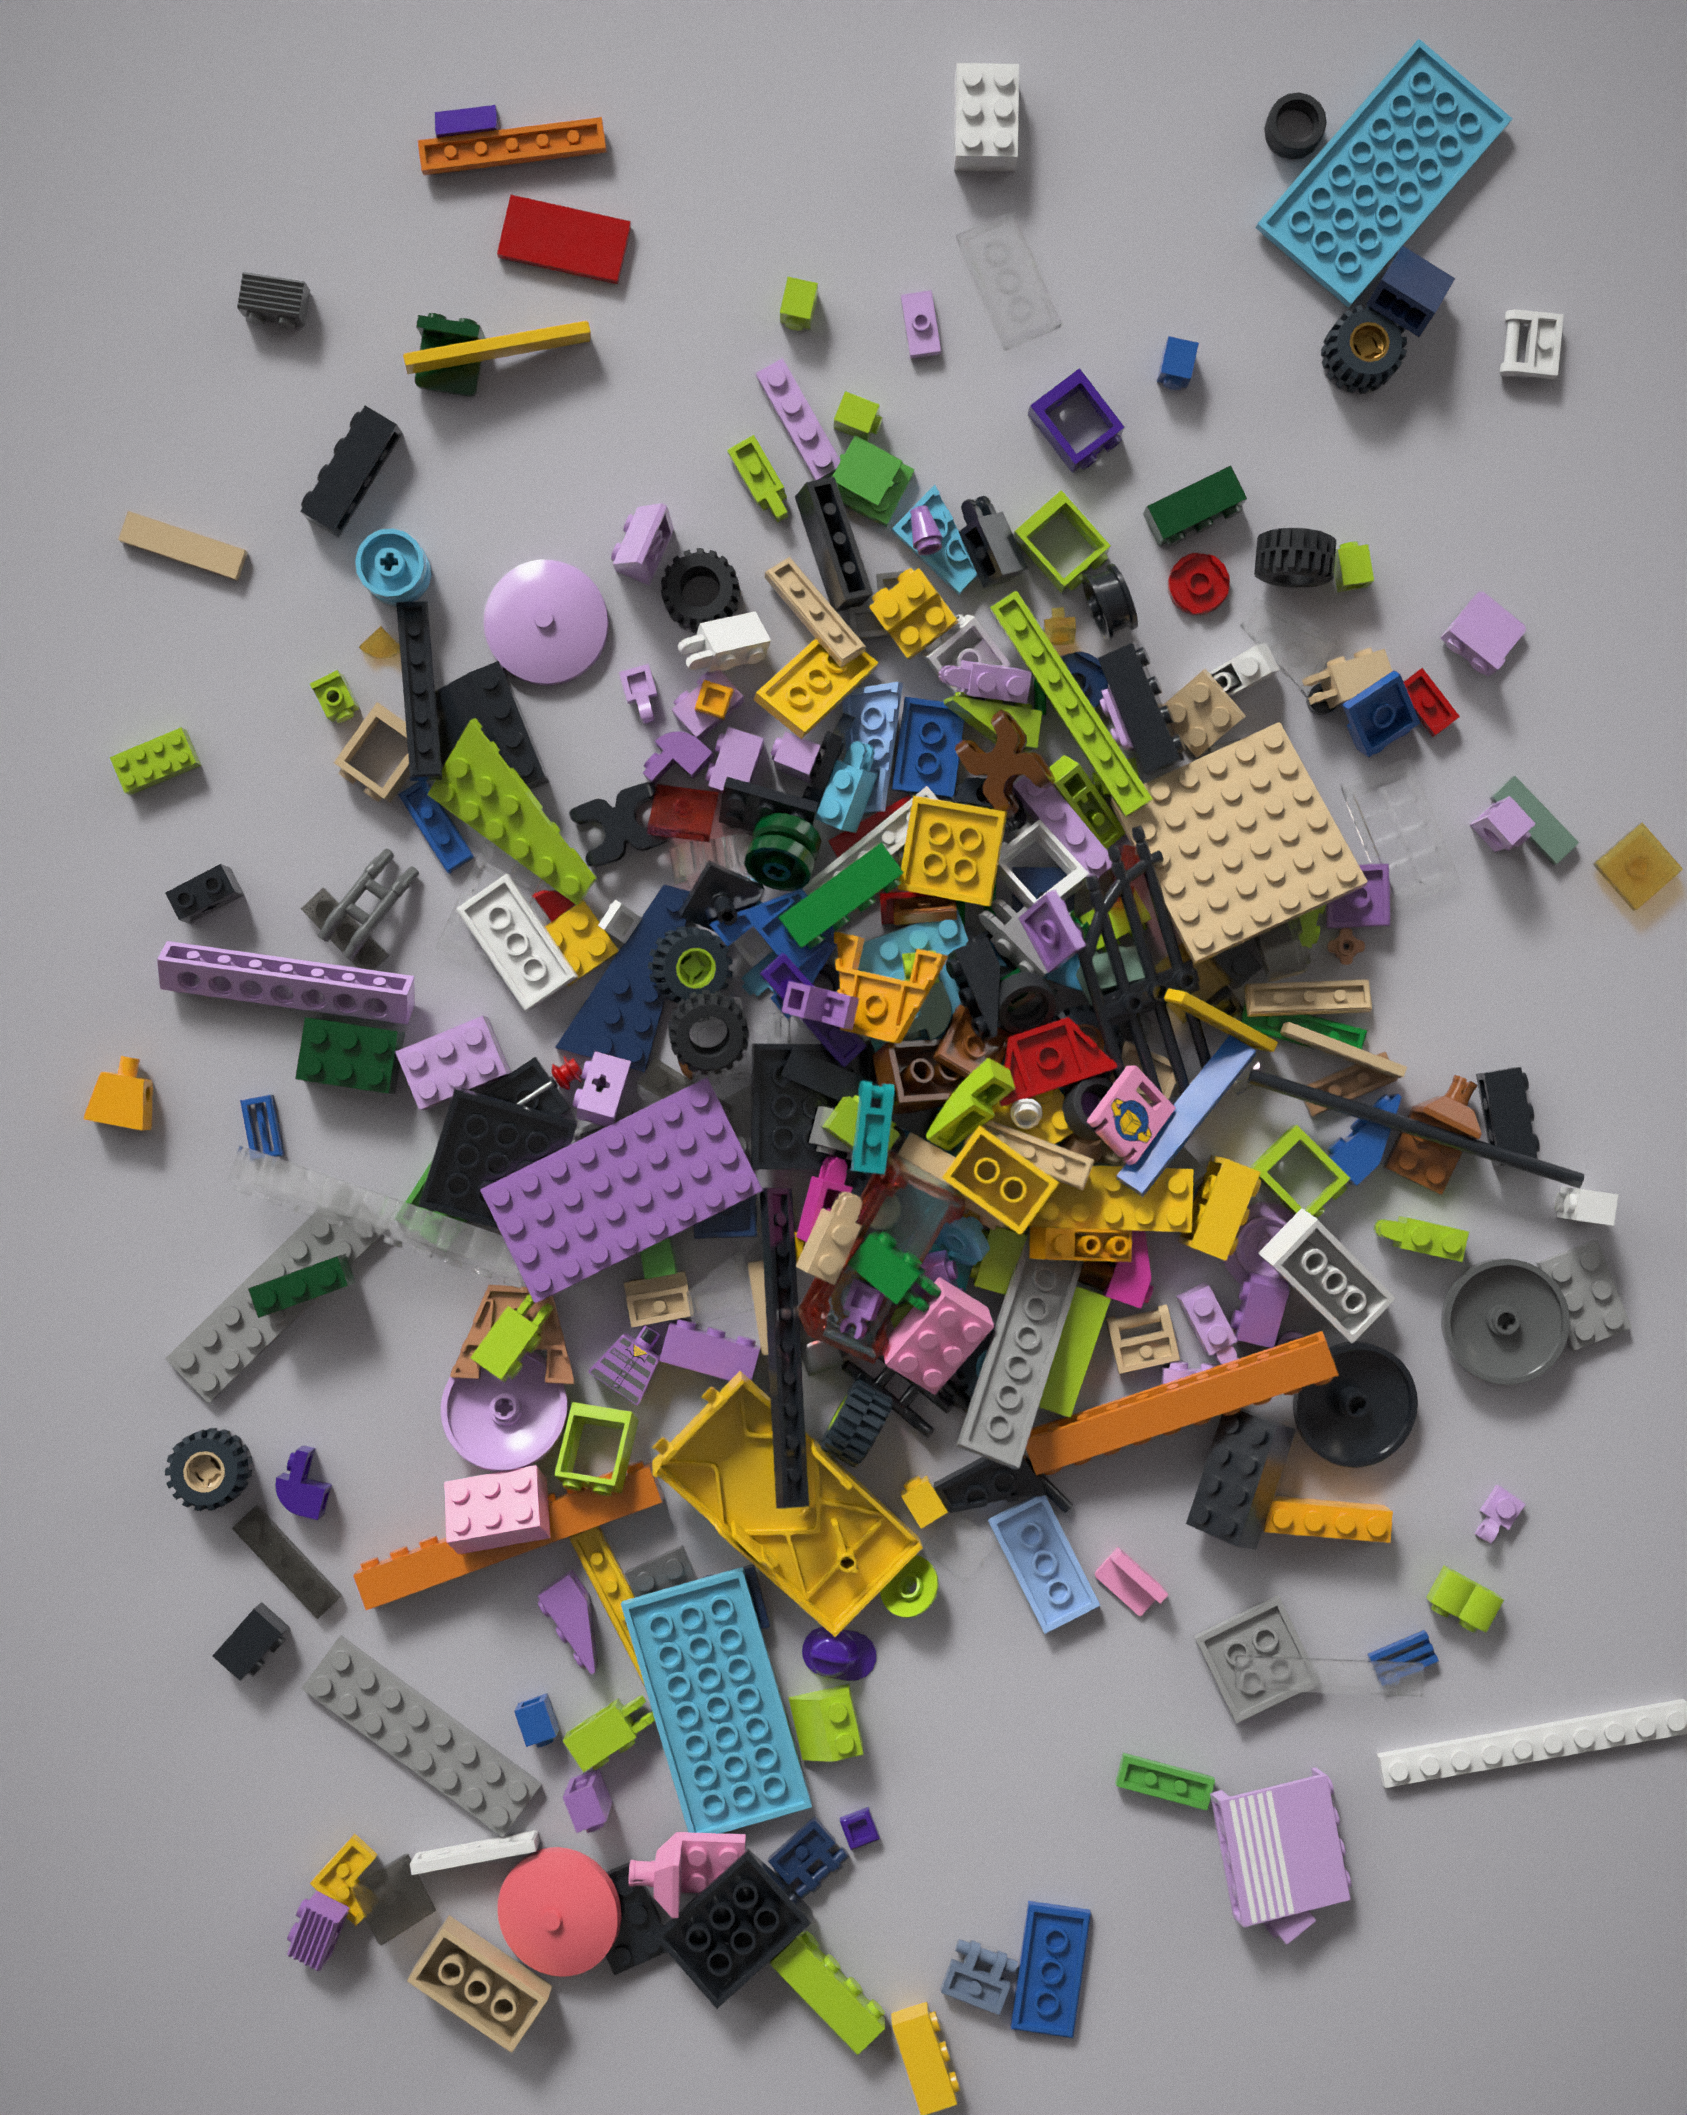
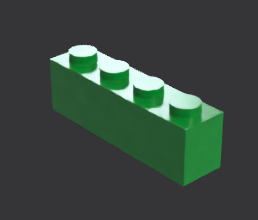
M881 842L782 914L779 920L800 949L807 945L809 950L825 940L822 934L829 928L833 927L837 931L850 921V918L847 916L857 908L860 912H863L876 902L873 898L874 895L881 890H884L887 894L900 885L902 882L899 880V877L904 872Z

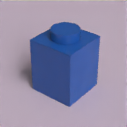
M1168 336L1163 349L1156 382L1163 383L1164 387L1172 390L1187 388L1192 377L1199 343Z
M548 1693L518 1703L514 1713L526 1747L535 1744L536 1748H540L552 1743L560 1727Z

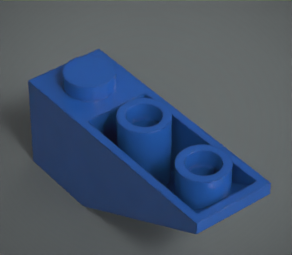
M1384 1094L1373 1104V1107L1396 1114L1402 1097L1399 1094H1391L1390 1096ZM1359 1118L1350 1126L1352 1132L1345 1139L1339 1137L1328 1147L1330 1152L1328 1156L1351 1178L1348 1183L1354 1186L1361 1183L1380 1164L1391 1131L1390 1128Z

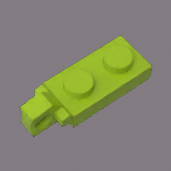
M752 435L727 449L729 457L762 511L769 508L777 523L787 518L788 511L782 503V500L787 498L784 486L756 437Z

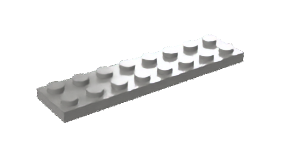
M347 1183L343 1184L165 1359L208 1403L212 1402L318 1298L316 1297L258 1318L248 1288L345 1253L351 1266L390 1227Z
M1032 1226L1027 1227L1025 1233L1027 1239L1012 1273L957 1443V1447L1013 1469L1020 1467L1083 1261L1029 1258L1030 1227Z
M342 1635L336 1640L301 1688L501 1837L506 1834L541 1785L540 1781Z

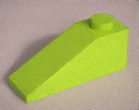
M1063 755L1049 767L1055 777L1053 786L1106 850L1126 834L1122 825L1079 763Z

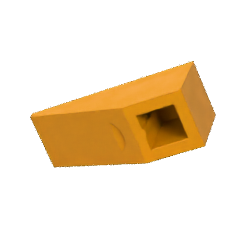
M1030 1227L1029 1258L1131 1262L1132 1230Z

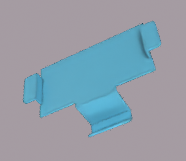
M774 951L769 953L741 978L745 982L742 987L749 995L754 993L758 997L768 987L774 994L776 993L759 975L778 957Z

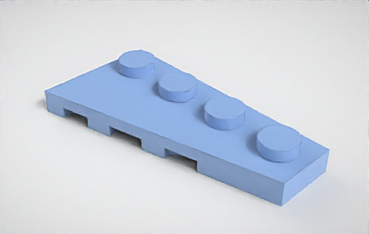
M901 682L855 688L842 701L843 713L855 717L853 725L845 737L846 752L849 750L850 744L856 741L870 744L875 749L874 752H876L870 771L878 774L863 814L883 812L886 808L903 683Z

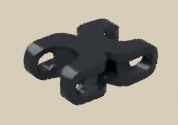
M645 782L621 790L616 796L615 807H612L606 800L598 798L570 810L569 816L574 823L582 825L597 822L605 828L606 837L603 843L586 854L585 861L588 867L597 868L621 860L626 854L627 843H630L636 850L644 852L671 841L673 834L668 827L645 828L637 823L636 813L639 807L653 800L656 796L657 789L654 783Z

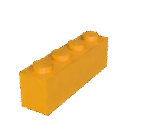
M1274 1496L1263 1531L1267 1533L1390 1543L1393 1511L1385 1505Z

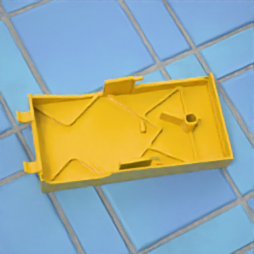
M740 1370L720 1392L711 1386L701 1396L708 1404L671 1442L661 1437L652 1446V1449L659 1452L652 1460L653 1476L661 1478L706 1517L727 1542L836 1637L923 1548L919 1536L831 1454L822 1450L821 1445L806 1431L809 1507L776 1509L771 1400Z

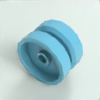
M394 528L381 529L367 536L359 546L355 559L356 572L362 584L382 603L396 606V602H414L420 599L428 589L432 576L430 561L418 542L408 533Z

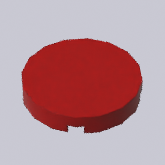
M1200 552L1190 553L1180 558L1172 567L1167 580L1168 593L1173 604L1181 611L1191 615H1206L1215 611L1225 601L1229 592L1230 575L1225 565L1216 556Z

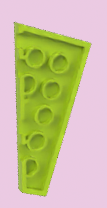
M476 718L470 720L442 768V780H435L427 795L574 904L579 905L597 878L577 851L568 846L559 834L561 830L555 822H550L541 810L543 808L515 769L510 768L498 753L500 751L493 741L490 742L482 732V726Z

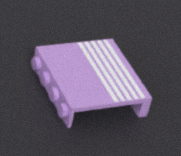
M1316 1767L1311 1768L1312 1777L1231 1797L1222 1790L1210 1793L1233 1918L1243 1927L1350 1900L1348 1888L1351 1887V1879L1343 1863V1857H1345L1346 1852L1337 1831L1340 1820L1331 1799V1795L1334 1794L1333 1784L1329 1776Z

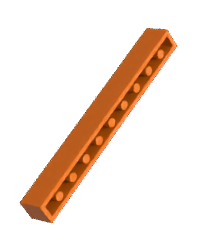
M1320 1331L1072 1414L1071 1418L1064 1417L1031 1429L1026 1450L1036 1475L1043 1473L1045 1475H1052L1059 1472L1064 1466L1073 1463L1074 1465H1082L1089 1462L1094 1456L1100 1454L1112 1455L1119 1452L1121 1447L1130 1444L1135 1446L1149 1442L1151 1437L1160 1434L1165 1436L1173 1435L1179 1432L1181 1427L1190 1424L1195 1426L1203 1425L1209 1422L1211 1417L1220 1414L1225 1416L1236 1414L1244 1406L1251 1404L1255 1406L1263 1405L1271 1401L1272 1397L1281 1394L1286 1396L1300 1392L1302 1387L1311 1384H1326L1333 1379L1332 1377L1338 1376V1372L1324 1334Z
M643 1460L628 1465L622 1493L612 1492L611 1496L594 1493L593 1488L582 1487L581 1491L566 1488L567 1493L558 1497L555 1496V1493L548 1494L550 1538L458 1554L447 1543L446 1537L438 1540L436 1535L420 1541V1547L410 1551L405 1546L390 1552V1558L379 1562L378 1557L360 1563L361 1568L353 1577L365 1610L367 1611L662 1503L664 1494L658 1478L653 1476L652 1462L644 1465ZM613 1471L598 1477L612 1479Z

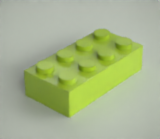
M182 727L110 757L122 789L128 795H133L202 766L187 730Z

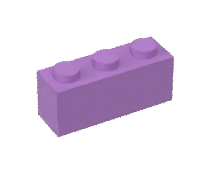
M678 1319L677 1323L671 1322L669 1324L659 1361L729 1381L741 1370L752 1381L761 1348L755 1345V1339L738 1335L737 1340L725 1337V1331L713 1327H708L707 1331L695 1328L696 1323L685 1319Z

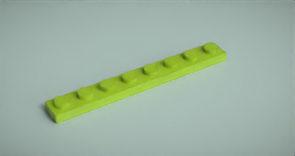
M1016 590L991 606L990 610L1030 672H1032L1035 680L1125 818L1152 802L1153 798L1018 591Z

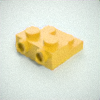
M909 568L897 577L899 583L891 590H888L887 587L879 590L872 597L874 603L869 606L909 660L959 622L920 568L915 571Z

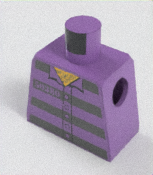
M648 1325L643 1327L636 1338L625 1332L590 1368L588 1373L635 1405H638L659 1363L660 1355L653 1351L652 1347L660 1337V1334Z

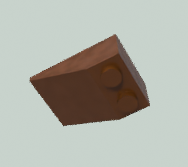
M942 1039L902 1041L901 1044L887 1042L872 1055L878 1086H882L883 1083L894 1085L892 1114L915 1113L943 1107L958 1086L966 1079L933 1059Z

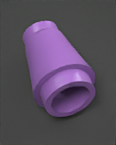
M923 505L913 508L910 511L913 548L917 549L918 554L923 556L940 551L942 549L941 542L943 537L929 512L928 506Z

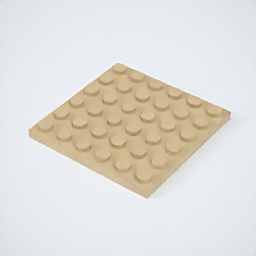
M1280 722L1143 784L1153 800L1126 818L1114 799L1112 798L1110 801L1137 856L1138 853L1135 846L1136 842L1132 836V828L1139 825L1145 831V840L1148 842L1151 854L1157 850L1162 853L1164 860L1156 865L1155 869L1170 919L1194 965L1365 887L1368 883Z

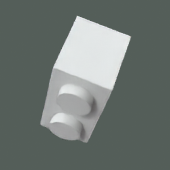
M1561 1187L1560 1192L1556 1194L1554 1208L1559 1218L1614 1226L1618 1194Z

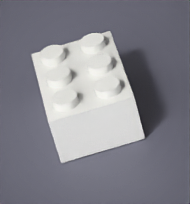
M957 63L955 74L954 171L1015 172L1018 159L1019 64Z

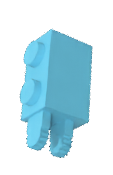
M860 741L850 744L843 761L836 760L815 819L840 830L855 833L878 774L870 771L874 760L873 757H875L874 754L876 753L874 752L875 749L870 744H863Z

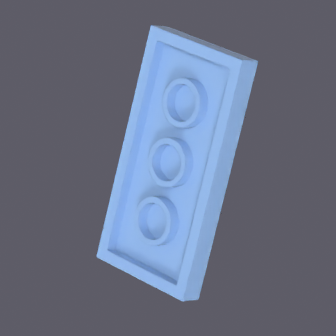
M1033 1496L988 1519L1044 1634L1101 1606L1046 1496Z

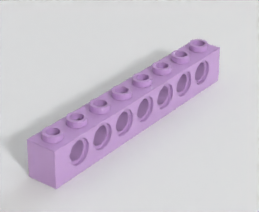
M171 941L166 942L157 959L160 989L178 993L183 992L408 1024L415 1006L414 976Z

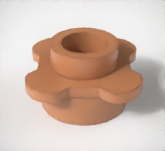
M1343 928L1340 930L1338 937L1328 942L1327 949L1340 959L1341 964L1349 965L1353 962V957L1357 953L1364 951L1365 943L1362 940H1357L1350 928ZM1345 943L1349 945L1348 949H1344L1343 945Z

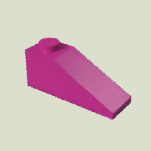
M1132 1230L1131 1262H1113L1112 1267H1115L1113 1277L1102 1294L1141 1309L1143 1302L1148 1304L1154 1286L1150 1285L1151 1271L1145 1231Z

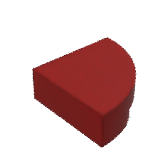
M542 890L532 895L551 922L575 905L556 890Z

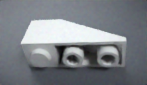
M1263 643L1251 647L1209 673L1229 697L1232 698L1280 671V668L1267 644Z

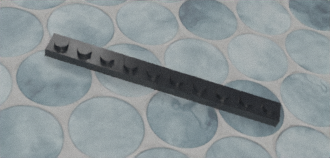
M762 1188L763 1191L760 1192L776 1509L809 1507L792 1188Z

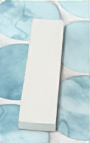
M533 1830L418 1852L410 1863L411 1875L536 1852L540 1843L538 1831Z

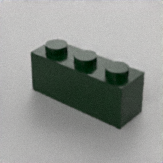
M1230 465L1148 505L1143 515L1158 546L1160 547L1166 543L1169 546H1174L1186 539L1185 534L1195 529L1197 533H1200L1214 525L1213 520L1224 516L1226 520L1239 514L1247 497Z
M345 1253L250 1287L248 1291L257 1316L261 1318L355 1284L356 1281Z

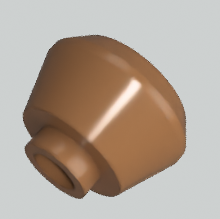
M1073 1133L1060 1143V1147L1094 1160V1163H1097L1102 1155L1101 1140L1089 1141Z

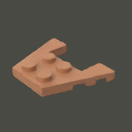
M488 1285L473 1319L469 1334L460 1349L461 1352L456 1364L451 1370V1378L480 1380L481 1366L470 1357L507 1306L515 1311L519 1308L527 1295H529L527 1287ZM554 1295L535 1303L527 1312L525 1318L533 1322L545 1304L548 1303L553 1306L552 1312L540 1328L542 1332L539 1336L542 1340L535 1350H547L545 1383L574 1385L575 1380Z

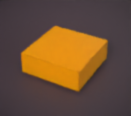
M703 680L694 710L725 721L734 689Z

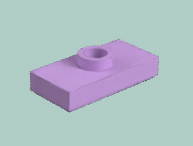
M932 290L901 295L910 359L941 354Z

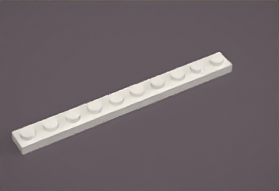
M1684 1699L1378 1753L1377 1758L1382 1785L1385 1788L1685 1735L1687 1734V1702Z

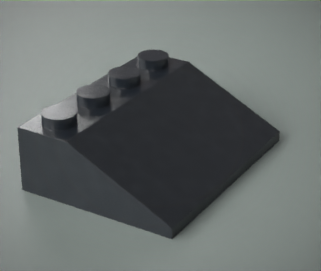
M499 661L471 671L435 691L440 757L443 766L470 720L476 718L482 726V732L490 742L493 741L500 750L498 752L510 768L515 769L530 790L550 782L508 676Z
M748 1849L680 1910L678 1918H672L654 1934V1938L715 2008L718 2009L812 1923L813 1911L790 1885Z

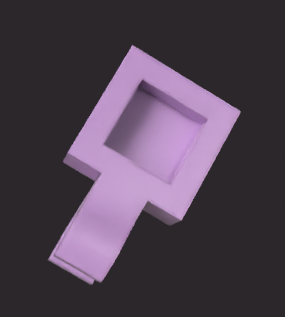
M649 664L619 672L627 703L637 702L643 724L655 721L649 698L657 697L658 694Z
M1496 1485L1479 1510L1486 1515V1518L1479 1525L1475 1534L1491 1544L1499 1532L1500 1525L1509 1530L1524 1508L1525 1503L1501 1486Z

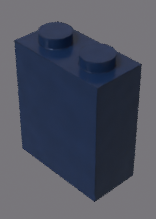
M1402 246L1366 305L1417 337H1420L1438 310L1455 278Z

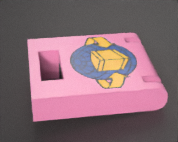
M1136 1065L1126 1066L1090 1115L1087 1123L1091 1127L1098 1126L1095 1132L1119 1157H1124L1123 1160L1127 1165H1133L1149 1146L1175 1110V1107ZM1139 1087L1153 1102L1148 1104L1136 1089Z

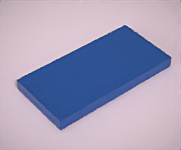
M1028 1901L1011 2016V2029L1073 2038L1091 1916L1090 1909Z

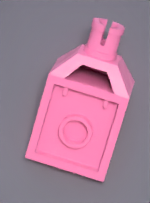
M676 1832L657 1850L655 1861L630 1860L629 1887H654V1899L672 1918H678L681 1892L700 1893L745 1852L746 1835Z

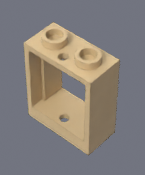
M377 702L333 763L341 768L338 774L354 785L356 780L367 786L363 792L377 802L384 798L391 803L410 776L408 753L383 788L349 765V762L379 720L407 739L406 722Z

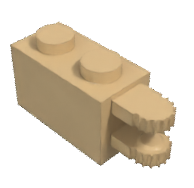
M1371 647L1354 653V658L1347 661L1344 656L1327 662L1328 668L1320 673L1304 678L1302 680L1304 686H1313L1320 682L1324 691L1309 697L1310 704L1313 705L1327 700L1330 709L1340 706L1391 673L1392 668L1385 648L1375 652L1372 651Z
M845 1191V1193L839 1194L831 1211L821 1209L796 1267L829 1283L836 1284L861 1228L860 1225L856 1224L860 1209H862L861 1206L863 1205L860 1197Z

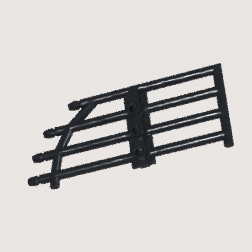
M1139 825L1132 828V836L1136 842L1135 846L1140 861L1127 871L1124 862L1121 860L1122 855L1118 846L1108 847V857L1112 862L1111 867L1115 881L1104 897L1102 890L1099 889L1100 883L1095 874L1086 876V885L1088 890H1090L1089 895L1095 912L1086 939L1083 937L1084 931L1080 923H1074L1080 930L1086 945L1077 953L1108 1057L1117 1064V1068L1112 1070L1115 1081L1124 1071L1125 1066L1113 1026L1128 1021L1143 1073L1162 1093L1139 1016L1154 1009L1179 1091V1095L1168 1099L1174 1105L1190 1084L1166 1007L1168 1002L1165 1001L1164 997L1168 988L1184 991L1193 996V992L1200 990L1198 983L1200 980L1192 960L1186 962L1182 960L1155 869L1156 865L1163 862V855L1159 850L1151 854L1148 842L1145 840V831ZM1143 873L1171 964V968L1156 973L1130 883ZM1119 897L1122 900L1145 979L1131 985L1109 917V911ZM1100 935H1102L1118 990L1104 996L1092 961ZM1185 1012L1200 1066L1203 1069L1211 1059L1201 1021Z

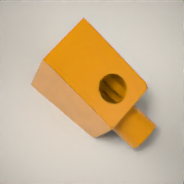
M121 1056L118 1073L101 1072L99 1074L84 1114V1120L137 1130H151L153 1082L150 1079L137 1077L140 1059Z

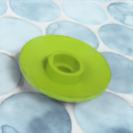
M915 1555L880 1591L883 1604L891 1613L899 1617L912 1618L921 1615L933 1604L937 1596L939 1586L937 1572L927 1559ZM917 1584L916 1590L911 1594V1586Z

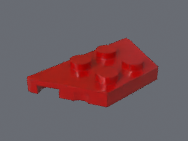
M1069 1017L1008 1037L1004 1067L1010 1070L1015 1089L999 1101L1000 1107L1002 1108L1014 1104L1018 1100L1028 1099L1116 1069L1117 1064L1089 1036H1086Z

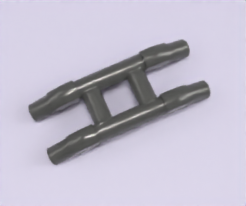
M387 848L368 864L363 874L338 906L330 913L324 926L318 933L319 938L328 942L347 914L362 924L354 933L350 943L343 952L347 958L354 960L361 947L365 945L374 929L398 898L403 895L410 887V884L419 876V871L415 867L410 866L403 875L396 879L390 890L376 882L374 879L394 858L393 852ZM365 890H368L381 900L370 915L355 905Z

